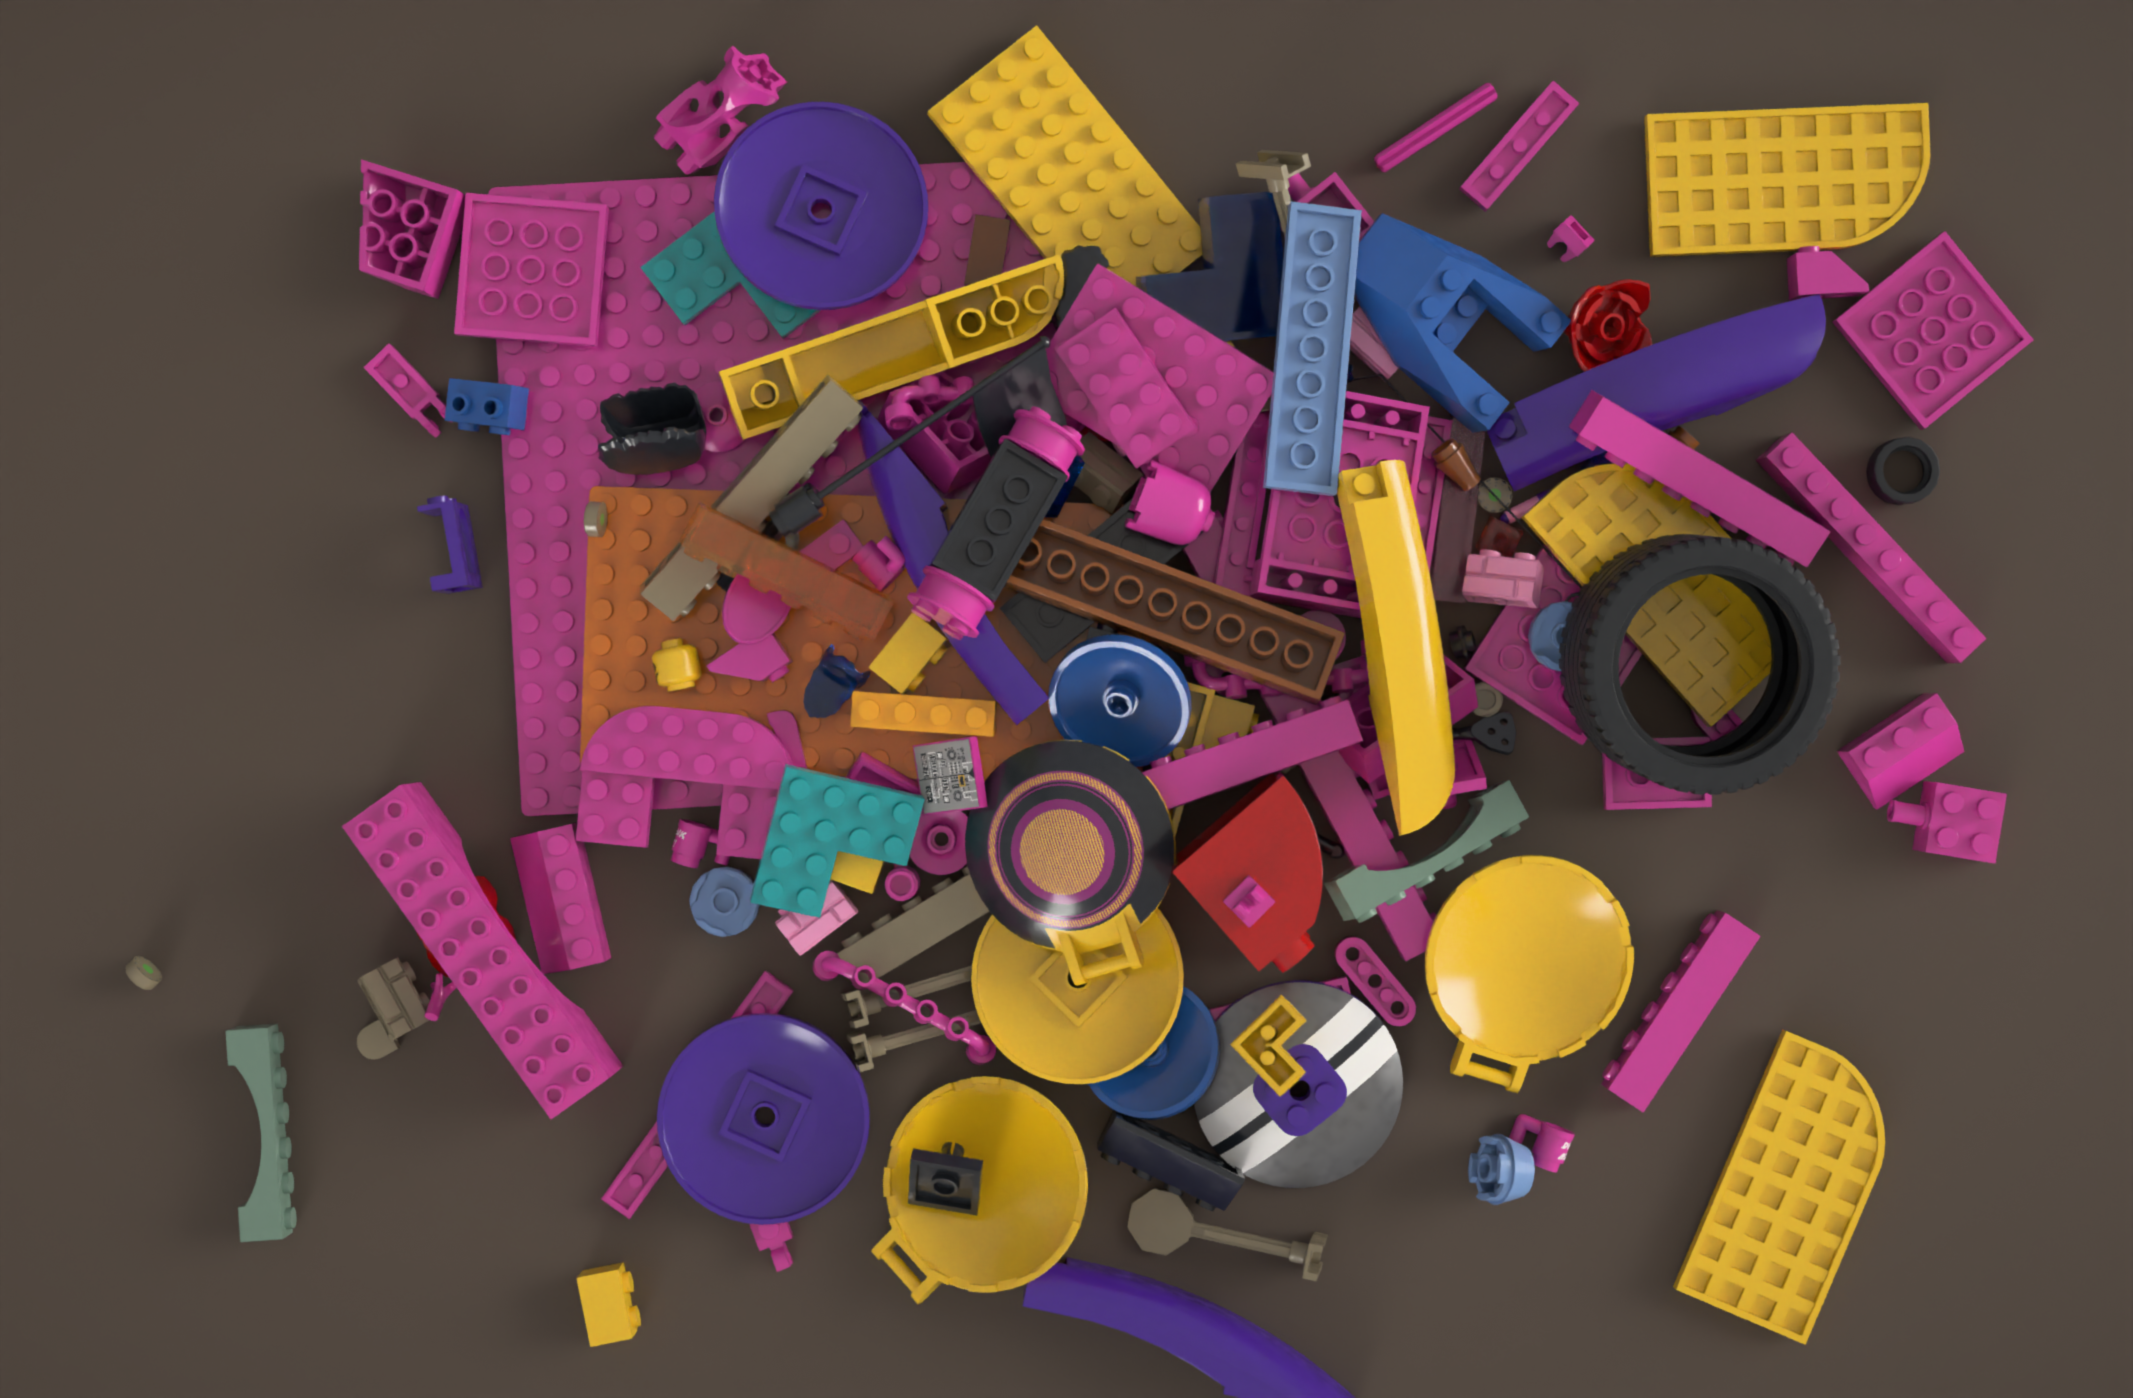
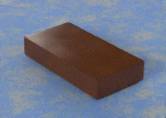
M975 215L964 282L965 286L1002 274L1010 220Z

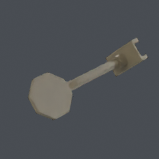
M1260 150L1257 152L1259 162L1239 161L1236 163L1239 177L1266 179L1269 192L1273 193L1285 237L1288 205L1291 202L1288 191L1290 187L1288 178L1311 167L1308 153Z
M972 965L906 985L904 987L906 988L907 995L916 998L971 981ZM854 989L841 993L842 1000H854V1002L848 1003L851 1017L858 1015V1018L848 1020L852 1028L868 1025V1016L882 1012L881 1008L887 1006L882 997L874 992L861 995L859 990ZM894 989L889 991V995L893 1000H899L900 995L898 991Z
M977 1010L949 1017L951 1019L962 1017L968 1022L969 1027L982 1024ZM928 1023L883 1037L881 1034L866 1038L865 1033L859 1030L845 1035L848 1042L856 1044L853 1045V1051L857 1060L853 1062L857 1070L863 1072L874 1069L873 1058L885 1055L887 1050L945 1033L943 1030ZM953 1023L951 1029L952 1031L960 1030L961 1027L958 1024Z
M1153 1188L1132 1202L1127 1225L1128 1230L1142 1251L1167 1256L1188 1242L1190 1237H1196L1289 1258L1290 1262L1303 1264L1302 1278L1317 1281L1322 1270L1323 1262L1320 1260L1328 1239V1234L1314 1232L1309 1244L1295 1240L1290 1243L1194 1221V1215L1181 1196L1159 1188Z

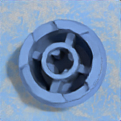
M1502 1134L1479 1138L1481 1145L1478 1153L1470 1154L1468 1165L1469 1182L1476 1183L1478 1194L1476 1197L1479 1200L1488 1201L1492 1205H1499L1524 1197L1532 1187L1535 1173L1534 1159L1530 1150Z

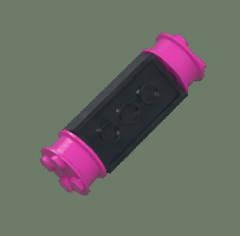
M1032 406L1030 411L1024 409L1015 411L1014 418L1016 422L1008 435L1000 437V445L929 566L923 568V573L926 576L916 593L910 592L907 596L908 600L914 605L911 609L912 613L929 622L931 618L944 625L942 630L958 640H962L963 636L977 638L979 631L976 627L986 611L994 609L993 603L1000 595L1064 482H1067L1070 478V474L1067 471L1075 456H1082L1085 452V448L1080 442L1082 435L1078 431L1066 425L1061 427L1050 420L1051 416L1038 407Z

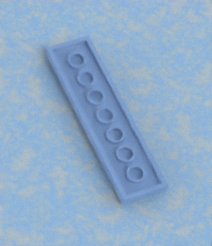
M1292 201L1288 205L1263 488L1335 496L1337 494L1362 210Z

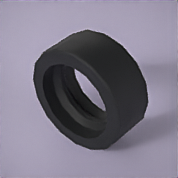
M1903 437L1887 441L1877 447L1869 458L1866 474L1868 484L1877 497L1886 503L1903 505L1918 502L1930 495L1938 484L1940 465L1939 459L1932 447L1920 439ZM1896 451L1912 452L1922 464V480L1911 491H1896L1884 479V462L1889 455Z

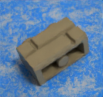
M1088 432L1080 439L1085 452L1082 456H1075L1067 470L1070 474L1067 483L1079 488L1091 498L1095 505L1103 507L1113 515L1134 495L1141 477H1144V474L1096 436Z
M398 957L357 980L390 1041L430 1021L425 1017L430 1000L424 992L418 994L412 983L416 980L414 971L407 961L401 963Z

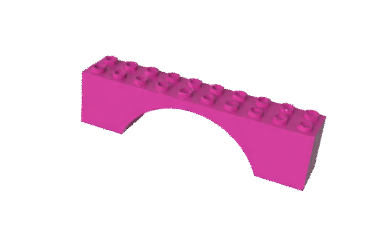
M421 782L399 785L342 826L550 1119H553L623 1067L585 1011L565 997L543 975L505 927L470 868L464 853L461 837Z

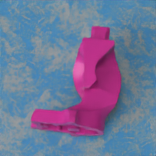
M731 46L726 51L724 57L726 65L715 80L709 84L703 80L698 81L681 93L657 115L656 119L662 125L656 132L654 139L666 150L673 149L677 143L682 147L684 153L676 162L685 174L689 175L701 168L715 165L724 157L737 138L748 127L745 121L740 122L735 118L745 107L750 104L768 106L776 103L779 99L777 92L785 86L787 81L772 68L769 63V57L765 53L743 55L734 46ZM720 91L724 93V100L721 106L719 96ZM694 98L698 99L699 102L698 110L696 112L692 111L690 108V104ZM728 124L730 132L725 137L720 138V126Z

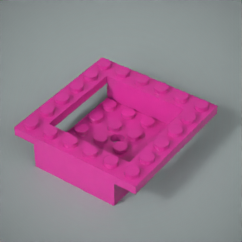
M1346 391L1339 473L1343 470L1374 466L1380 461L1401 460L1405 462L1430 573L1445 473L1434 465L1435 460L1431 456L1432 452L1443 442L1431 431L1427 423L1446 441L1450 439L1453 421L1428 416L1429 406ZM1270 410L1260 412L1234 453L1214 584L1261 601L1361 618L1348 540L1341 509L1336 506L1334 496L1271 489L1261 558L1255 561L1266 488H1263Z

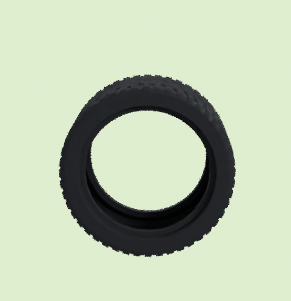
M1693 534L1666 535L1657 537V539L1642 541L1640 545L1635 544L1628 547L1627 551L1619 552L1613 556V560L1605 562L1600 567L1601 570L1599 572L1595 571L1589 578L1588 584L1583 585L1579 591L1581 594L1578 598L1574 599L1571 605L1573 608L1567 614L1565 620L1567 624L1566 627H1563L1561 634L1563 641L1559 647V653H1561L1559 669L1562 672L1560 681L1565 689L1563 691L1565 700L1570 704L1568 708L1571 714L1575 716V722L1578 727L1585 731L1584 735L1590 742L1594 743V746L1600 752L1606 754V757L1620 766L1654 783L1680 792H1691L1699 795H1704L1705 793L1721 795V792L1729 794L1737 792L1738 789L1746 790L1752 788L1754 784L1760 785L1769 781V777H1776L1781 774L1785 767H1790L1797 761L1796 758L1798 756H1803L1808 750L1807 746L1810 743H1814L1819 736L1817 733L1820 729L1824 728L1827 722L1825 720L1827 714H1830L1833 708V698L1836 699L1838 691L1836 683L1840 679L1838 666L1841 663L1840 655H1838L1837 651L1840 647L1838 638H1835L1834 634L1837 631L1834 622L1830 620L1831 614L1828 607H1825L1823 604L1822 596L1814 590L1815 586L1809 579L1803 577L1804 574L1798 568L1792 567L1791 562L1785 558L1778 557L1777 553L1769 549H1763L1762 546L1738 539ZM1713 574L1731 582L1742 590L1762 615L1771 643L1772 660L1768 683L1752 713L1728 734L1714 741L1694 746L1680 747L1660 744L1639 726L1624 700L1619 680V657L1622 642L1636 613L1658 591L1688 577Z

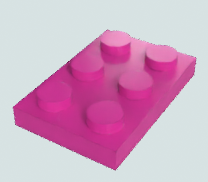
M1710 737L1652 738L1660 744L1680 747L1710 742ZM1602 753L1603 805L1605 810L1712 807V795L1708 793L1699 795L1666 788L1620 766L1606 757V754Z

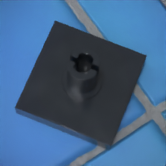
M952 1142L943 1144L942 1153L913 1148L910 1159L908 1204L977 1216L980 1205L983 1160L963 1157L964 1148L955 1143L953 1155H951Z

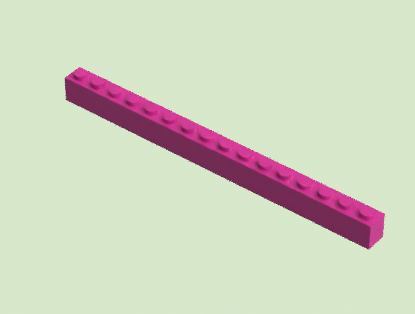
M1147 463L1138 467L1139 471L1144 474L1143 478L1145 479L1152 472L1147 469ZM1219 510L1214 511L1215 516L1209 531L1202 533L1182 550L1196 577L1214 583L1224 520ZM1285 693L1277 697L1261 696L1276 725L1286 722L1287 718L1285 715L1293 711L1306 708L1307 713H1311L1321 709V699L1314 705ZM1339 751L1298 764L1339 843L1344 847L1345 854L1352 866L1365 864L1368 870L1388 871L1409 865L1401 850L1395 852L1389 840L1394 838L1387 822L1384 819L1378 821L1373 811L1377 804L1368 788L1362 791L1356 780L1359 775L1346 764ZM1415 885L1404 890L1407 896L1389 906L1384 902L1375 908L1397 951L1405 961L1426 951L1429 933L1436 917L1434 912L1428 914L1423 904L1427 897L1422 887L1417 889Z

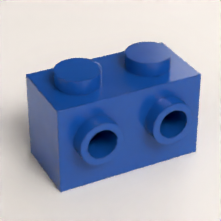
M449 378L445 421L457 422L458 430L479 432L480 425L489 426V433L510 436L511 429L525 430L529 388Z

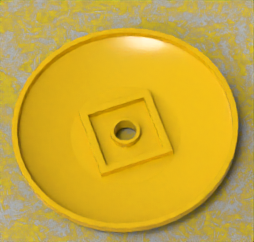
M1157 908L1148 921L1135 931L1143 954L1144 967L1134 970L1128 967L1090 978L1082 988H1074L1069 984L1068 975L1070 971L1063 952L1046 949L1020 938L991 915L983 928L974 952L971 982L972 994L979 1019L992 1042L1008 1059L1025 1071L1040 1078L1064 1084H1091L1106 1081L1132 1070L1145 1061L1158 1048L1170 1031L1176 1019L1183 993L1184 973L1180 948L1175 934L1162 912ZM1119 943L1081 954L1084 965L1124 954L1125 950L1123 944Z

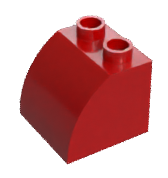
M1281 771L1265 777L1177 853L1172 866V873L1258 971L1262 970L1272 961L1281 973H1284L1304 958L1315 945L1311 941V936L1307 930L1315 924L1322 893L1323 866L1320 845L1310 815L1297 792ZM1248 875L1275 900V903L1250 928L1223 902Z

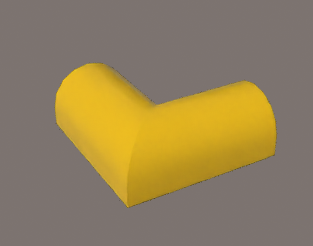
M1280 995L1230 1044L1279 1097L1285 1094L1306 1073L1281 1046L1307 1021L1283 995Z

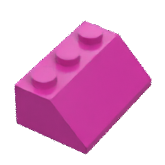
M1923 693L1837 751L1876 810L1965 752L1957 722L1937 693Z

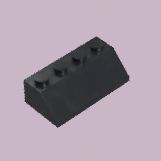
M1115 1110L1112 1111L1097 1142V1150L1102 1152L1100 1157L1118 1166L1122 1161L1134 1167L1132 1172L1148 1181L1155 1177L1165 1182L1163 1187L1179 1196H1183L1184 1192L1197 1198L1196 1204L1213 1212L1216 1207L1225 1211L1245 1181L1242 1169L1236 1166L1233 1168L1223 1158L1145 1120L1132 1118Z

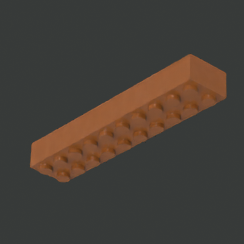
M1045 519L1042 520L1004 586L1010 590L1314 705L1321 699L1345 635L1344 632Z

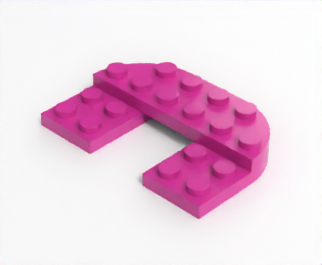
M643 706L628 709L606 721L594 733L583 753L580 765L582 780L575 841L647 848L649 845L655 778L723 784L716 855L760 859L785 764L793 765L786 747L783 746L773 731L759 721L743 715L660 706Z

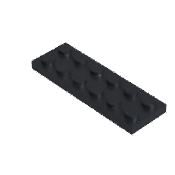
M1132 499L1087 535L1164 565L1189 545H1174L1126 528L1124 526L1125 520L1127 518L1133 519L1135 514L1134 511L1129 510ZM1017 593L1000 607L1001 611L1045 663L1095 623V621L1021 593Z

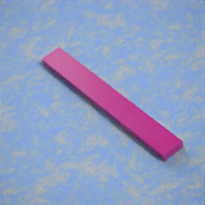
M766 970L731 1018L758 1013L778 1014L794 990ZM657 1122L601 1198V1200L628 1219L632 1217L668 1167L659 1142Z

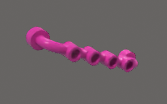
M928 375L918 380V386L903 387L895 393L891 405L884 411L886 426L891 430L910 428L915 423L913 407L906 402L909 400H921L925 405H934L940 401H953L974 386L973 379L968 376L958 377L953 380V387L940 386L938 377ZM973 397L961 403L960 406L973 404ZM1064 413L1067 426L1078 432L1085 427V425Z
M1362 640L1361 655L1366 657L1365 642ZM1184 655V664L1187 667H1192L1194 678L1198 683L1208 689L1225 691L1227 699L1246 698L1247 690L1261 689L1262 697L1283 695L1280 691L1235 674L1225 677H1213L1207 672L1206 666H1209L1208 664ZM1366 666L1362 669L1354 670L1350 668L1331 670L1326 685H1332L1333 693L1354 691L1353 684L1369 681L1368 668Z
M833 951L821 952L815 958L813 972L819 979L830 981L841 974L850 979L856 989H869L881 996L887 1006H899L912 1013L918 1023H930L943 1030L949 1040H961L967 1043L966 1055L976 1065H984L994 1058L996 1045L990 1037L979 1035L969 1029L968 1022L964 1018L954 1017L951 1019L938 1012L937 1005L933 1001L923 1000L920 1002L907 995L906 988L902 984L892 983L889 985L876 978L875 972L871 967L866 965L856 967L840 959L838 954ZM863 972L867 974L869 978L868 983H862L858 979V973ZM891 989L898 991L900 995L899 1000H893L890 997L889 991ZM922 1006L930 1010V1017H924L921 1014L920 1008ZM953 1023L961 1027V1034H955L952 1031L951 1026Z

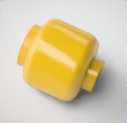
M682 638L661 642L662 649L654 652L652 655L657 684L667 687L668 692L695 687L694 681L698 680L702 675L696 647L691 644L683 645Z

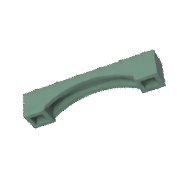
M1510 780L1495 783L1469 798L1470 808L1460 826L1441 846L1424 858L1405 867L1388 871L1368 870L1365 864L1356 865L1326 881L1324 885L1343 920L1357 919L1358 923L1373 917L1377 914L1375 908L1386 902L1389 906L1405 898L1407 895L1404 890L1413 885L1418 889L1436 879L1433 873L1444 868L1445 872L1450 871L1464 863L1462 856L1471 851L1476 855L1490 848L1493 845L1490 841L1498 835L1505 838L1521 829L1519 823L1529 818V815Z
M278 1023L236 1026L225 1031L228 1066L235 1065L245 1079L257 1108L261 1129V1160L256 1183L249 1200L238 1207L240 1242L280 1240L293 1233L297 1222L296 1210L294 1207H291L290 1193H293L294 1177L292 1172L288 1171V1158L291 1157L292 1144L290 1138L286 1137L285 1123H288L289 1106L283 1100V1088L286 1087L287 1074L285 1068L281 1067L280 1053L284 1051V1036L282 1032H279Z

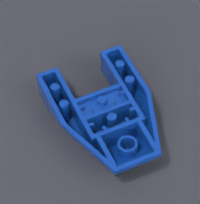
M1380 214L1359 240L1354 297L1394 364L1472 433L1489 430L1510 402L1453 352L1485 309L1533 352L1551 348L1570 324L1571 319L1545 296L1484 257L1386 214Z

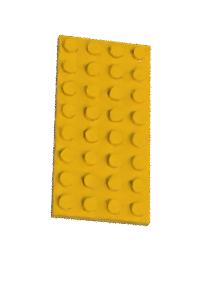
M1037 25L928 110L927 115L1044 259L1058 254L1062 255L1065 250H1071L1078 245L1082 247L1098 246L1109 262L1107 269L1153 296L1214 246L1205 232Z

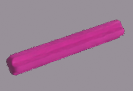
M1490 83L1480 86L1378 153L1374 158L1376 166L1381 172H1387L1494 102L1498 97L1496 90Z

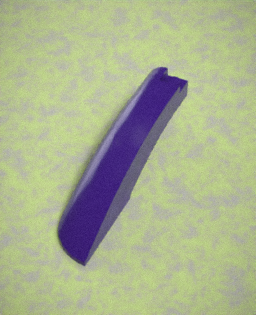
M1820 294L1752 311L1672 337L1592 368L1514 403L1516 408L1501 414L1492 427L1487 430L1513 491L1515 492L1579 462L1606 452V450L1599 446L1592 451L1575 440L1578 434L1569 428L1570 423L1591 390L1663 431L1715 414L1717 416L1792 382L1806 371L1815 360L1825 336L1826 317Z
M858 400L863 409L860 412L862 418L857 426L864 457L867 460L894 440L871 412L868 411L866 406ZM898 446L869 466L868 472L894 544L902 551L905 557L904 566L918 590L926 576L923 573V568L929 566L948 533V527L943 512L948 507ZM985 613L976 627L979 631L977 638L963 636L962 640H958L942 630L956 652L1016 726L1050 699L1005 645ZM936 621V623L938 624V626H939L940 629L942 630L943 627H944V625H942V624H940L939 622Z
M1067 1257L1065 1264L1057 1262L1037 1279L1025 1284L1023 1293L1024 1307L1096 1322L1152 1343L1195 1366L1220 1383L1225 1395L1239 1398H1355L1315 1363L1271 1333L1222 1306L1164 1282L1129 1271Z

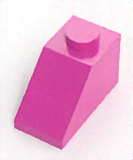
M1819 246L1800 247L1798 253L1787 258L1789 300L1801 299L1820 294L1821 299L1859 297L1869 292V284L1832 251H1820Z
M773 633L768 638L755 644L739 643L708 664L707 667L710 672L757 681H765L769 678L773 683L789 672L787 665L792 663L793 660Z

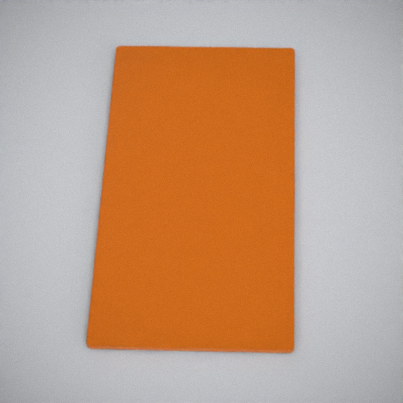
M594 486L590 489L589 502H604L607 507L608 519L606 532L603 537L588 536L580 763L588 742L606 721L623 711L643 706H660L743 715L759 721L773 731L774 734L775 731L769 724L767 713L779 710L789 711L795 716L807 769L836 776H846L863 751L910 779H917L913 745L974 736L850 727L853 691L901 694L868 667L912 613L911 609L914 605L908 600L907 596L910 592L916 593L917 589L906 568L892 584L880 592L858 569L859 566L850 559L793 601L786 619L774 632L793 660L792 663L787 665L789 672L772 683L769 678L765 681H757L710 672L707 667L708 664L739 644L728 635L723 624L722 607L726 591L721 589L717 583L709 590L703 588L695 597L697 603L686 616L683 617L680 614L672 621L640 594V585L724 491ZM828 494L822 498L825 504L821 508L822 517L795 535L790 533L786 537L783 536L764 557H773L786 562L843 519L863 546L871 540L878 544L885 536L892 542L893 540L876 496ZM942 498L948 507L943 512L948 531L967 499ZM1053 502L1044 519L1089 535L1112 514L1095 504ZM769 515L765 518L767 524L772 520ZM750 535L741 546L745 548L754 538ZM726 562L718 571V573H721L729 565V563ZM1004 587L997 600L993 603L994 609L986 611L985 615L1005 645L1048 696L1050 682L1058 664L1074 646L1087 640L1089 628L1045 663L1001 611L1000 607L1018 593ZM931 618L930 622L926 621L946 637L934 619ZM1095 622L1090 627L1097 629L1098 622ZM1118 630L1117 634L1134 637ZM682 638L683 645L691 644L696 647L702 675L698 680L694 681L695 687L668 692L667 687L659 686L656 682L652 655L654 652L662 649L661 642ZM949 640L944 644L948 650L936 665L929 662L921 672L926 678L913 693L907 690L903 694L996 701L956 652ZM1049 700L1017 726L998 703L996 704L994 737L977 736L984 781L1001 763L1021 750L1047 741L1065 740L1052 719ZM1143 766L1136 767L1143 772Z

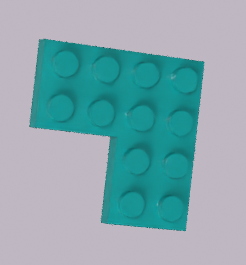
M715 212L711 213L640 267L684 325L688 324L740 283L783 339L821 311L800 308L778 301L751 284L728 257L718 234Z
M785 764L750 902L820 918L838 851L907 866L925 800L924 797Z

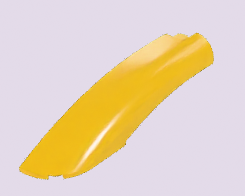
M1058 254L799 345L719 371L718 374L741 438L744 440L782 427L827 375L833 378L856 400H860L1029 340L1049 323L1059 300H1061L1064 286V269L1061 255Z
M1401 460L1380 461L1374 466L1341 471L1338 474L1337 496L1348 540L1361 612L1370 688L1368 698L1399 836L1427 825L1443 809L1453 788L1455 758L1442 641L1422 535L1405 462Z

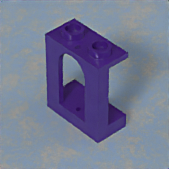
M448 496L428 498V505L417 506V510L420 513L434 517L442 515L452 573L430 577L432 591L451 594L483 588L468 505L457 502L456 498L449 499Z

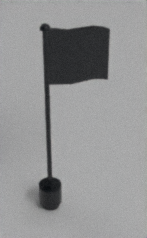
M1040 336L1041 341L817 493L814 488L807 491L804 486H801L776 503L774 505L775 509L769 513L775 526L784 537L790 533L797 534L823 516L821 508L825 504L822 498L970 397H973L978 428L991 458L1000 445V437L1008 435L1016 422L1014 413L1018 409L1030 411L1032 406L1038 407L1051 416V421L1061 427L1063 425L1067 426L1065 415L1050 377L1046 348L1048 349L1051 344L1050 339L1046 336Z

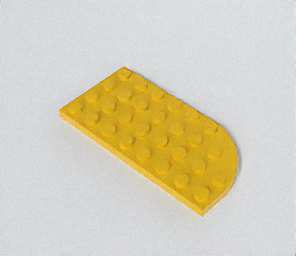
M1928 103L1647 114L1644 117L1650 257L1798 251L1800 247L1819 246L1820 250H1836L1855 247L1875 238L1892 227L1905 215L1913 205L1925 182L1931 156Z
M1614 463L1598 465L1568 476L1521 517L1582 587L1584 584H1588L1589 578L1595 571L1599 572L1601 570L1600 567L1605 562L1613 560V556L1621 551H1627V548L1630 546L1642 544V541L1657 539V537L1666 535L1673 536L1675 534L1730 538V536L1711 515L1706 517L1690 507L1693 502L1685 496L1680 501L1676 500L1662 491L1663 483L1656 479L1652 484L1645 482L1633 474L1636 468L1625 463L1623 468ZM1713 574L1688 577L1658 591L1639 609L1625 633L1707 727H1712L1770 674L1772 660L1771 643L1762 615L1742 590L1731 582Z
M1782 1029L1673 1285L1680 1292L1804 1345L1807 1343L1879 1174L1884 1158L1885 1129L1878 1101L1865 1078L1846 1058L1831 1049Z

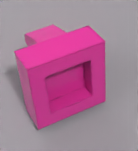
M1570 215L1554 230L1547 245L1551 248L1557 242H1564L1567 245V252L1562 255L1560 260L1567 262L1576 256L1578 257L1595 240Z
M1248 875L1223 902L1250 928L1275 903V900Z

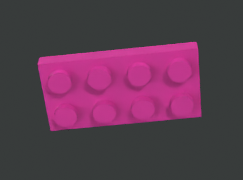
M1113 308L1055 349L1136 469L1196 429L1195 424L1116 308Z

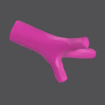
M437 973L436 982L430 984L432 996L425 1012V1017L431 1021L438 1020L446 999L457 988L453 982L443 987L442 973Z

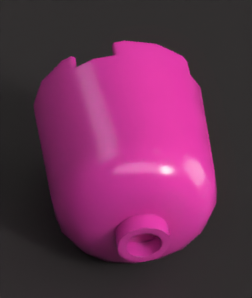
M1150 460L1147 469L1152 472L1147 479L1141 477L1129 506V510L1135 512L1133 519L1127 518L1124 526L1174 545H1187L1198 537L1201 530L1208 532L1212 525L1215 512L1210 511L1212 501L1210 491L1200 481Z

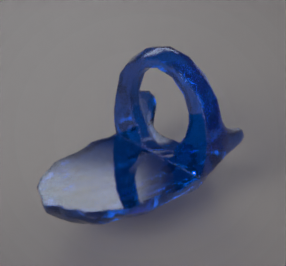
M833 644L821 655L820 664L813 671L812 677L805 688L804 708L811 718H826L837 713L842 704L851 697L854 689L862 687L871 674L870 671L859 673L855 669L854 663L846 657L835 656L833 654Z

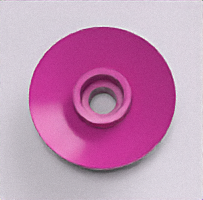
M711 382L696 389L695 393L698 396L706 423L704 449L712 452H726L740 446L746 439L743 440L741 438L722 383ZM716 409L723 411V418L719 422H714L711 419V413Z
M921 811L910 852L913 862L922 870L936 875L951 874L963 868L967 864L965 833L968 816L962 811L923 816V811ZM943 832L947 834L948 843L941 846L936 843L935 836L937 833Z

